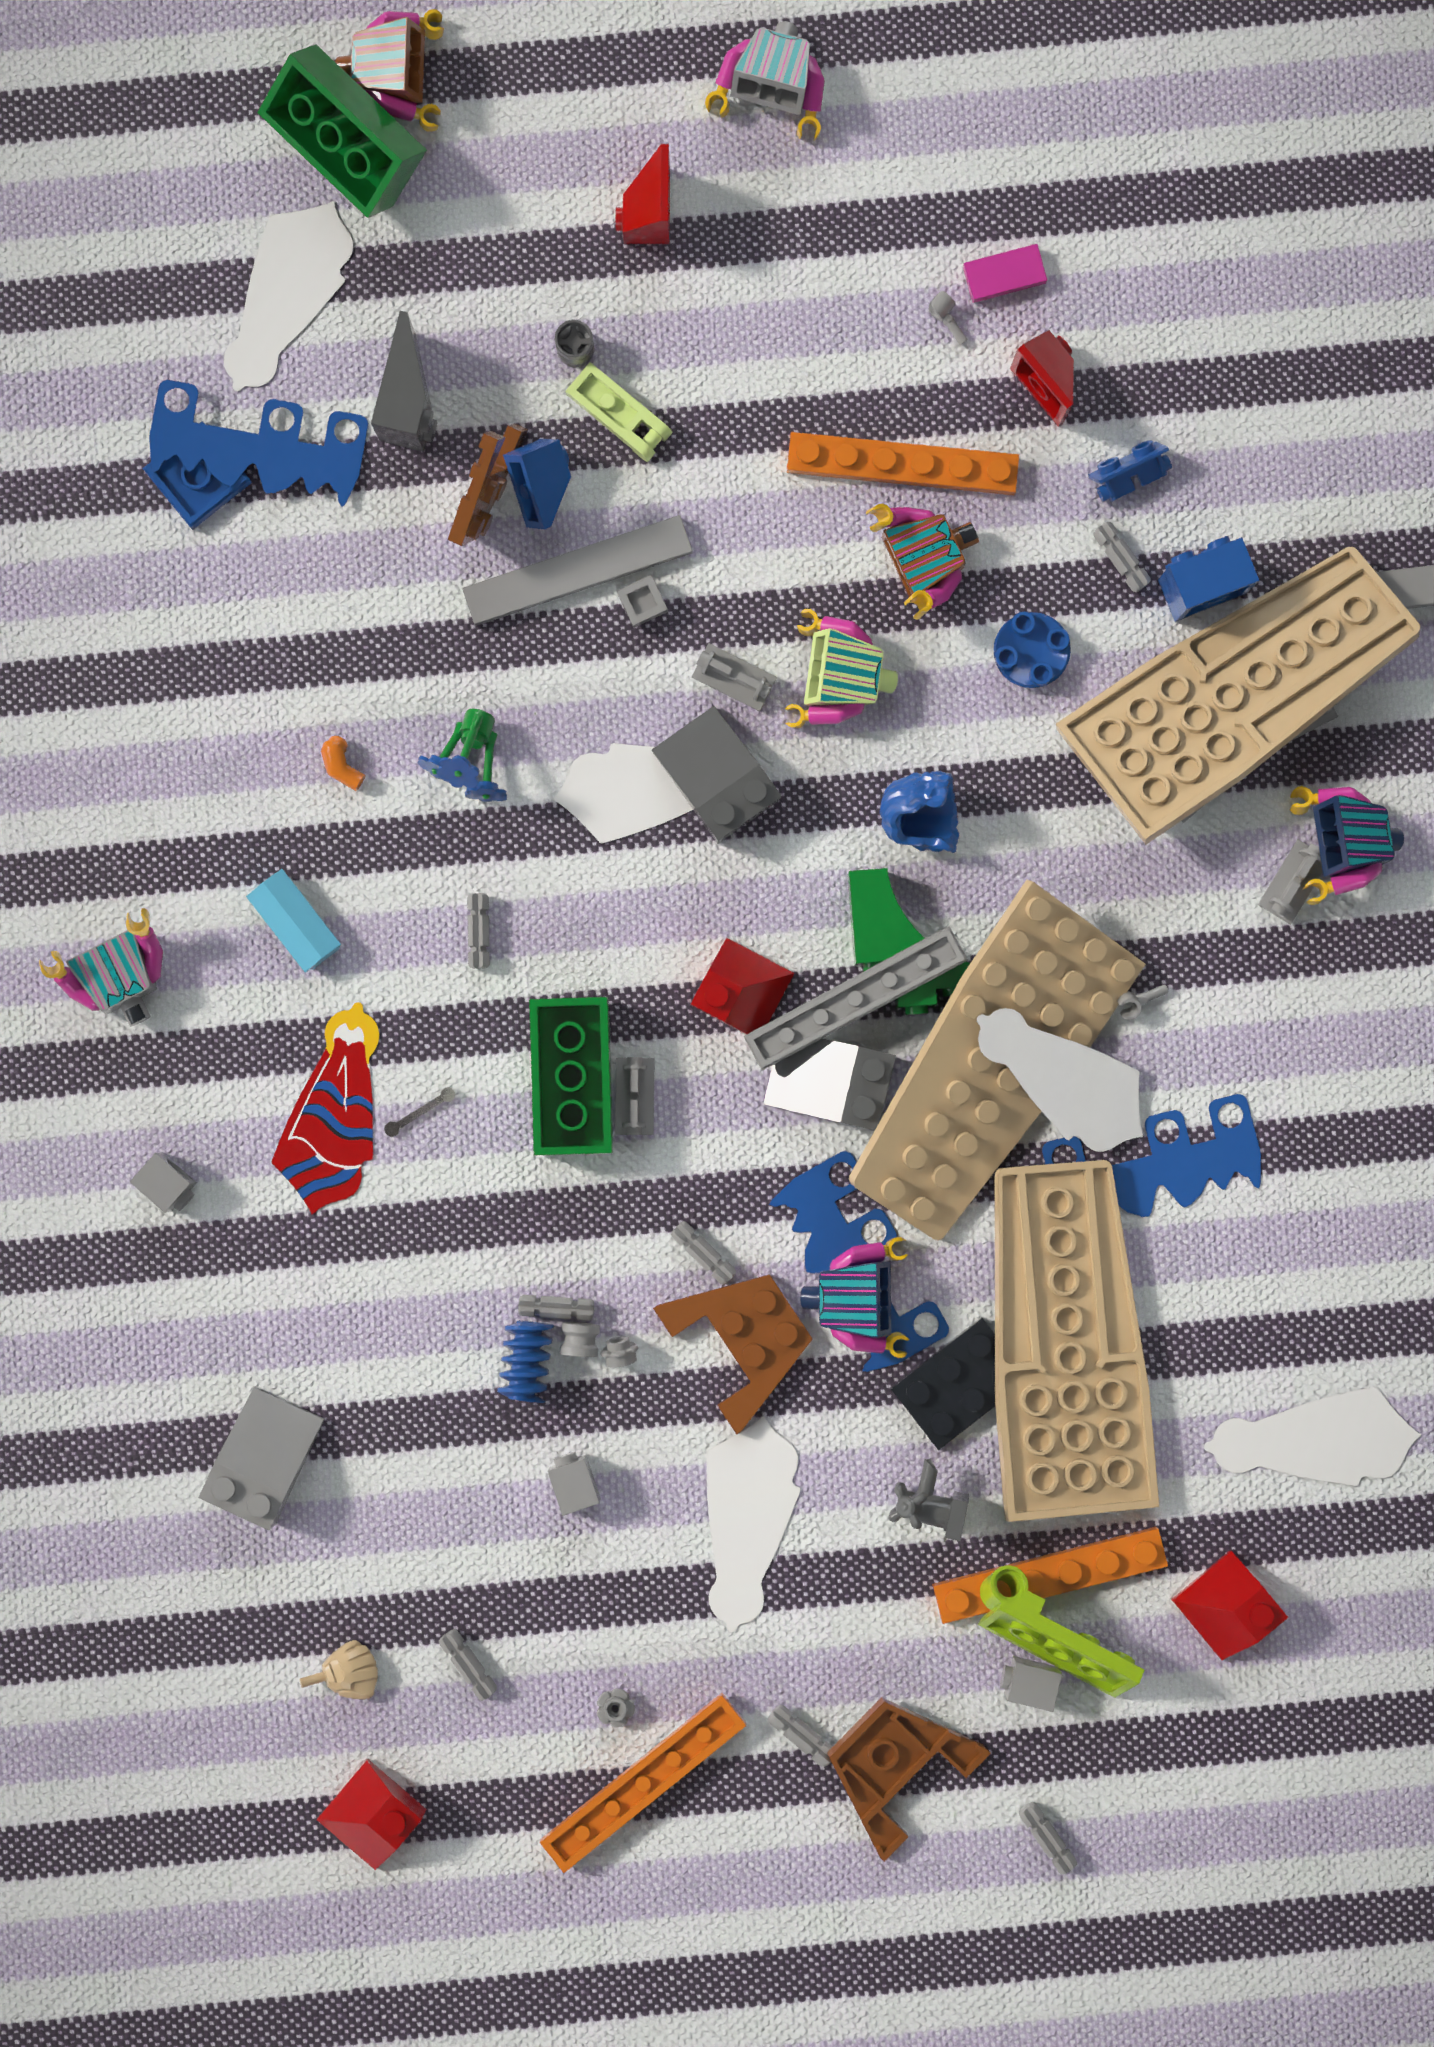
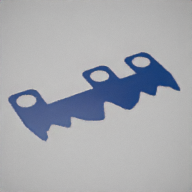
M164 380L160 383L149 435L153 473L160 469L163 461L169 460L173 455L179 457L188 472H191L200 460L204 459L211 474L224 485L231 487L250 464H255L266 494L287 489L300 477H303L309 494H313L324 484L330 483L333 490L338 493L339 504L343 507L347 503L361 468L368 429V421L364 416L342 411L331 413L324 446L298 441L303 409L297 403L276 399L266 401L263 407L259 434L193 422L198 399L197 387L193 384L173 380ZM180 388L188 394L189 404L185 410L173 412L166 407L164 397L171 389ZM283 407L292 412L294 423L289 430L277 431L270 425L269 417L274 409ZM341 420H352L358 425L359 435L355 441L342 443L336 438L334 429Z
M1235 1094L1213 1100L1209 1104V1114L1216 1139L1194 1145L1190 1144L1184 1116L1180 1111L1171 1110L1149 1116L1145 1121V1129L1152 1155L1112 1165L1118 1205L1127 1213L1149 1217L1152 1213L1157 1187L1163 1185L1175 1200L1185 1208L1202 1194L1208 1178L1211 1177L1216 1185L1224 1190L1227 1188L1234 1172H1239L1242 1176L1248 1177L1253 1186L1259 1189L1261 1184V1152L1246 1097L1241 1094ZM1227 1103L1238 1105L1243 1112L1241 1123L1234 1128L1223 1126L1218 1118L1220 1108ZM1170 1119L1178 1125L1179 1136L1173 1143L1163 1144L1155 1137L1154 1129L1159 1121ZM1075 1136L1070 1140L1060 1138L1048 1141L1042 1148L1045 1165L1053 1164L1052 1153L1060 1145H1068L1075 1150L1077 1155L1076 1162L1086 1161L1081 1141Z
M842 1151L795 1177L769 1204L774 1207L786 1204L787 1207L796 1208L798 1213L792 1227L793 1232H811L805 1249V1268L808 1273H820L821 1271L830 1270V1264L833 1259L853 1246L869 1244L863 1239L861 1234L863 1225L869 1220H878L884 1224L886 1237L881 1242L883 1245L890 1239L897 1237L896 1231L883 1210L873 1209L847 1224L837 1207L836 1200L857 1188L851 1184L845 1187L835 1186L829 1178V1171L838 1162H845L853 1169L857 1162L850 1152ZM927 1301L899 1317L891 1303V1333L900 1332L909 1339L896 1340L893 1344V1350L905 1351L907 1355L903 1358H897L888 1350H884L883 1353L871 1352V1358L865 1363L863 1371L868 1372L898 1364L946 1337L949 1333V1326L938 1306L934 1302ZM924 1312L933 1314L938 1320V1330L930 1337H922L914 1330L915 1318Z

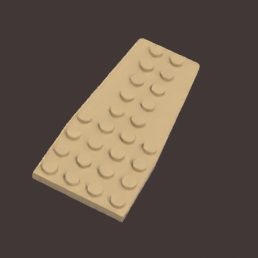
M1347 547L1150 659L1057 722L1056 729L1145 845H1147L1245 778L1417 640L1420 635V624L1359 551L1354 547Z
M1026 879L959 980L849 1176L850 1184L932 1239H942L1042 1112L1006 1065L993 1062L983 1055L978 1042L980 1025L977 1023V1017L981 1014L989 1016L999 1009H1013L1023 1016L1028 1026L1090 1048L1119 1005L1117 1002L1119 997L1127 993L1146 964L1035 882Z
M1107 1160L1000 1168L995 1172V1408L1004 1516L1007 1522L1159 1507L1150 1391L1111 1163Z

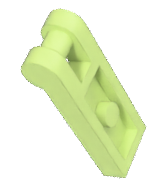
M591 362L588 363L565 391L568 397L616 435L646 462L655 454L653 449L661 440L665 442L673 433L664 422ZM641 423L649 428V432L643 439L634 433Z

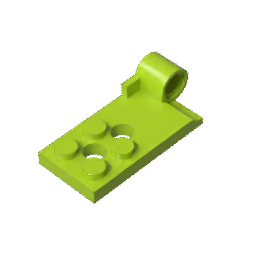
M1011 1565L1001 1566L982 1582L980 1596L984 1605L991 1610L980 1619L978 1625L1114 1698L1140 1683L1145 1670L1135 1665V1660L1132 1657L1118 1651L1112 1653L1101 1647L1100 1641L1086 1633L1077 1634L1041 1615L1040 1612L1046 1600L1028 1591V1580L1019 1568ZM997 1581H1003L1008 1584L1011 1589V1597H1005L998 1591Z

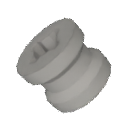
M562 1322L561 1331L565 1334V1340L560 1346V1354L577 1357H598L595 1337L600 1333V1325Z

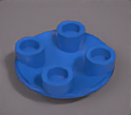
M1025 611L1017 613L1001 627L995 638L994 659L999 671L1007 680L1020 687L1039 688L1054 682L1065 671L1070 659L1069 634L1059 622L1042 613Z

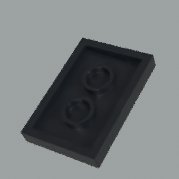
M982 1317L890 1387L938 1451L995 1407V1333Z

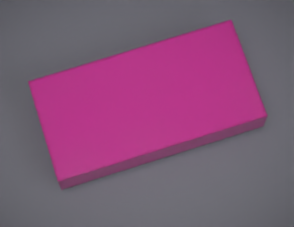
M1038 244L963 263V271L972 303L1040 286L1047 282Z

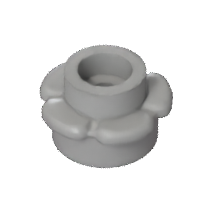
M620 1336L607 1340V1346L600 1352L601 1356L605 1357L606 1366L612 1368L624 1367L637 1361L635 1352L638 1350V1345L630 1342L629 1337Z
M616 1688L612 1691H605L597 1701L599 1706L597 1716L599 1720L604 1724L609 1723L615 1728L626 1725L628 1718L632 1717L635 1711L633 1700L622 1689ZM618 1705L619 1710L614 1712L612 1706Z

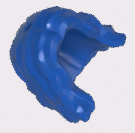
M934 771L921 774L916 772L893 781L885 789L880 805V815L882 817V828L889 839L897 844L912 845L920 851L931 850L933 852H941L946 850L947 852H956L959 832L956 828L958 825L957 805L954 802L955 792L953 791L954 784L951 773Z

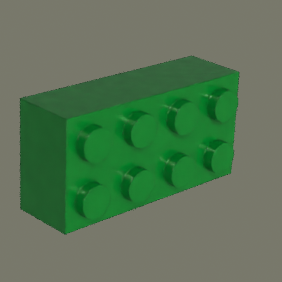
M317 44L290 53L257 112L367 218L393 207L427 152V149Z
M609 998L529 999L534 1155L613 1153Z

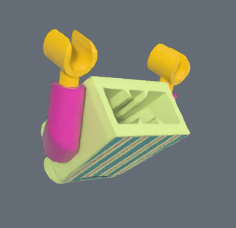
M804 609L801 612L802 617L814 619L813 624L809 627L797 625L798 631L802 635L813 636L804 705L810 707L809 710H804V708L796 704L788 705L785 710L797 709L800 711L801 717L798 722L785 723L791 728H800L806 721H809L811 725L839 724L861 714L865 705L875 704L878 691L890 694L895 691L898 683L897 672L882 669V649L873 646L872 639L855 622L829 616L819 619L815 611L811 609Z

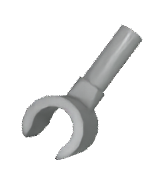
M940 291L930 302L929 313L937 320L942 321L959 345H961L968 339L954 318L949 314L956 303L946 292Z
M1164 984L1138 995L1127 991V993L1119 997L1117 1002L1119 1005L1133 1002V1005L1128 1009H1123L1120 1014L1126 1020L1137 1018L1141 1013V1005L1167 994V986Z

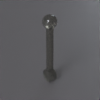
M450 1087L443 1088L438 1097L397 1122H388L384 1127L385 1133L390 1137L397 1136L400 1128L442 1102L453 1101L455 1091Z

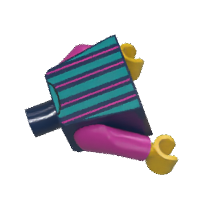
M1299 786L1290 795V798L1299 797L1306 802L1304 804L1296 803L1291 805L1290 811L1295 815H1303L1308 812L1311 805H1315L1313 806L1323 876L1331 878L1329 882L1312 879L1303 887V889L1314 886L1320 891V897L1309 899L1306 902L1309 905L1319 904L1327 894L1335 892V895L1365 887L1381 874L1382 865L1392 861L1395 856L1394 851H1399L1404 844V834L1401 829L1390 828L1387 809L1384 806L1371 803L1368 798L1354 788L1318 789V793H1312L1309 788Z
M902 1237L892 1238L885 1245L877 1242L851 1247L832 1260L830 1270L820 1272L819 1286H804L801 1290L800 1302L802 1308L819 1310L820 1326L831 1329L833 1337L853 1351L883 1353L884 1350H888L897 1358H903L907 1355L905 1351L893 1350V1344L896 1340L909 1339L903 1333H891V1261H884L885 1257L893 1261H899L908 1256V1254L896 1256L892 1252V1245L895 1242L906 1241Z

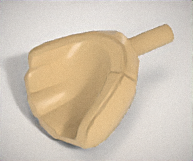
M352 1640L338 1648L323 1662L322 1672L300 1678L299 1681L301 1688L325 1681L329 1689L342 1697L365 1700L374 1695L378 1679V1668L376 1667L375 1658L367 1646L361 1645L357 1640Z

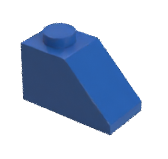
M539 439L503 456L526 528L545 530L552 526L571 474L568 467L569 456L566 449L561 445L560 440Z

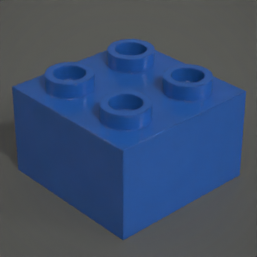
M1229 536L1207 544V549L1198 555H1194L1193 550L1173 557L1171 559L1172 563L1165 566V572L1158 579L1174 622L1243 596L1260 581L1243 538L1230 541Z

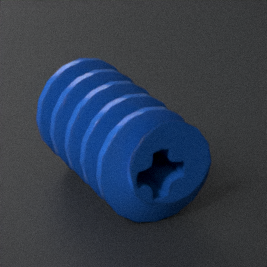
M519 1320L515 1324L504 1327L505 1331L515 1335L514 1339L503 1341L502 1346L512 1350L513 1354L501 1357V1361L510 1365L511 1370L499 1373V1377L509 1381V1385L497 1388L498 1393L512 1400L536 1403L546 1402L544 1399L536 1396L535 1393L547 1390V1385L537 1380V1378L549 1374V1370L540 1365L539 1362L549 1360L551 1354L540 1348L552 1344L553 1339L543 1334L542 1331L554 1328L553 1324Z

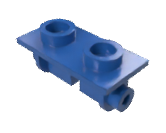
M1148 440L1134 446L1131 449L1132 453L1121 459L1113 457L1097 465L1098 470L1088 474V477L1102 485L1097 488L1101 501L1104 502L1109 499L1110 502H1113L1135 491L1136 489L1131 479L1134 475L1137 476L1142 487L1166 476L1167 471L1172 469V464L1166 454L1163 456L1161 454L1169 451V448L1159 442Z

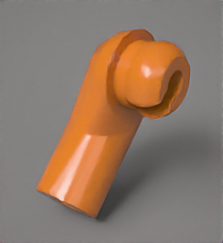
M334 735L323 743L321 749L326 772L332 778L357 791L366 775L347 765L345 752L348 744L341 736Z

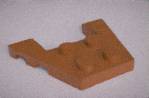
M514 423L507 426L503 436L492 431L483 434L479 447L483 449L478 463L474 462L469 477L473 479L466 496L463 495L447 540L463 546L473 540H477L479 535L485 536L493 519V515L489 513L495 501L500 500L507 485L506 477L509 472L503 455L521 447L528 429Z
M770 1274L658 1304L653 1308L672 1337L702 1317L707 1316L750 1380V1383L717 1404L736 1435L744 1429L812 1341L809 1332Z
M881 1697L827 1754L879 1857L885 1862L909 1837L907 1832L882 1809L937 1752L941 1753L965 1778L991 1753L985 1745Z

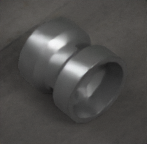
M573 319L565 321L558 327L554 339L558 357L568 366H584L591 360L594 354V342L590 328L584 322Z

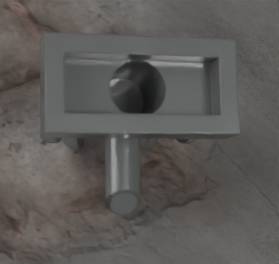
M931 1458L924 1459L919 1487L915 1493L907 1491L904 1483H896L894 1492L898 1497L896 1507L890 1511L888 1519L891 1522H897L901 1517L909 1518L914 1529H920L922 1523L943 1528L945 1538L960 1541L969 1502V1494L954 1491L953 1496L950 1498L933 1495L938 1470Z

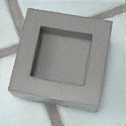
M652 575L617 591V595L633 628L668 612Z

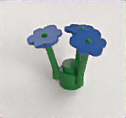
M468 709L463 722H457L454 733L440 756L431 755L428 759L420 755L417 763L434 777L450 783L455 788H461L463 785L466 786V798L479 799L483 802L507 800L506 790L498 789V784L491 782L494 745L498 736L497 733L492 731L495 718L486 711ZM461 738L464 746L460 756L457 755L450 759L449 756ZM484 744L483 781H479L477 776L480 771L478 767L469 762L468 758L472 748L481 749Z

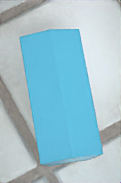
M283 869L266 879L246 896L304 972L315 969L325 959L339 950L340 942Z

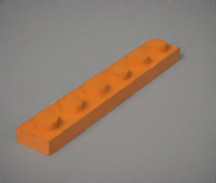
M791 432L787 473L1015 495L1019 454Z
M1157 1527L1008 1564L1019 1568L1025 1574L1028 1580V1591L1041 1598L1168 1567ZM999 1567L932 1584L942 1623L945 1624L991 1611L982 1602L980 1587L984 1579ZM997 1581L998 1591L1005 1597H1011V1589L1008 1584L1003 1581Z
M723 1693L719 1694L540 1839V1844L562 1872L565 1873L746 1727L745 1720Z

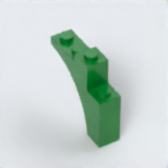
M888 868L848 872L854 966L863 965L864 972L925 939L914 928L900 908L890 884ZM964 962L895 999L896 1009L905 1008V1015L929 1013L928 1006L937 1005L936 990H942L943 997H950L970 963Z

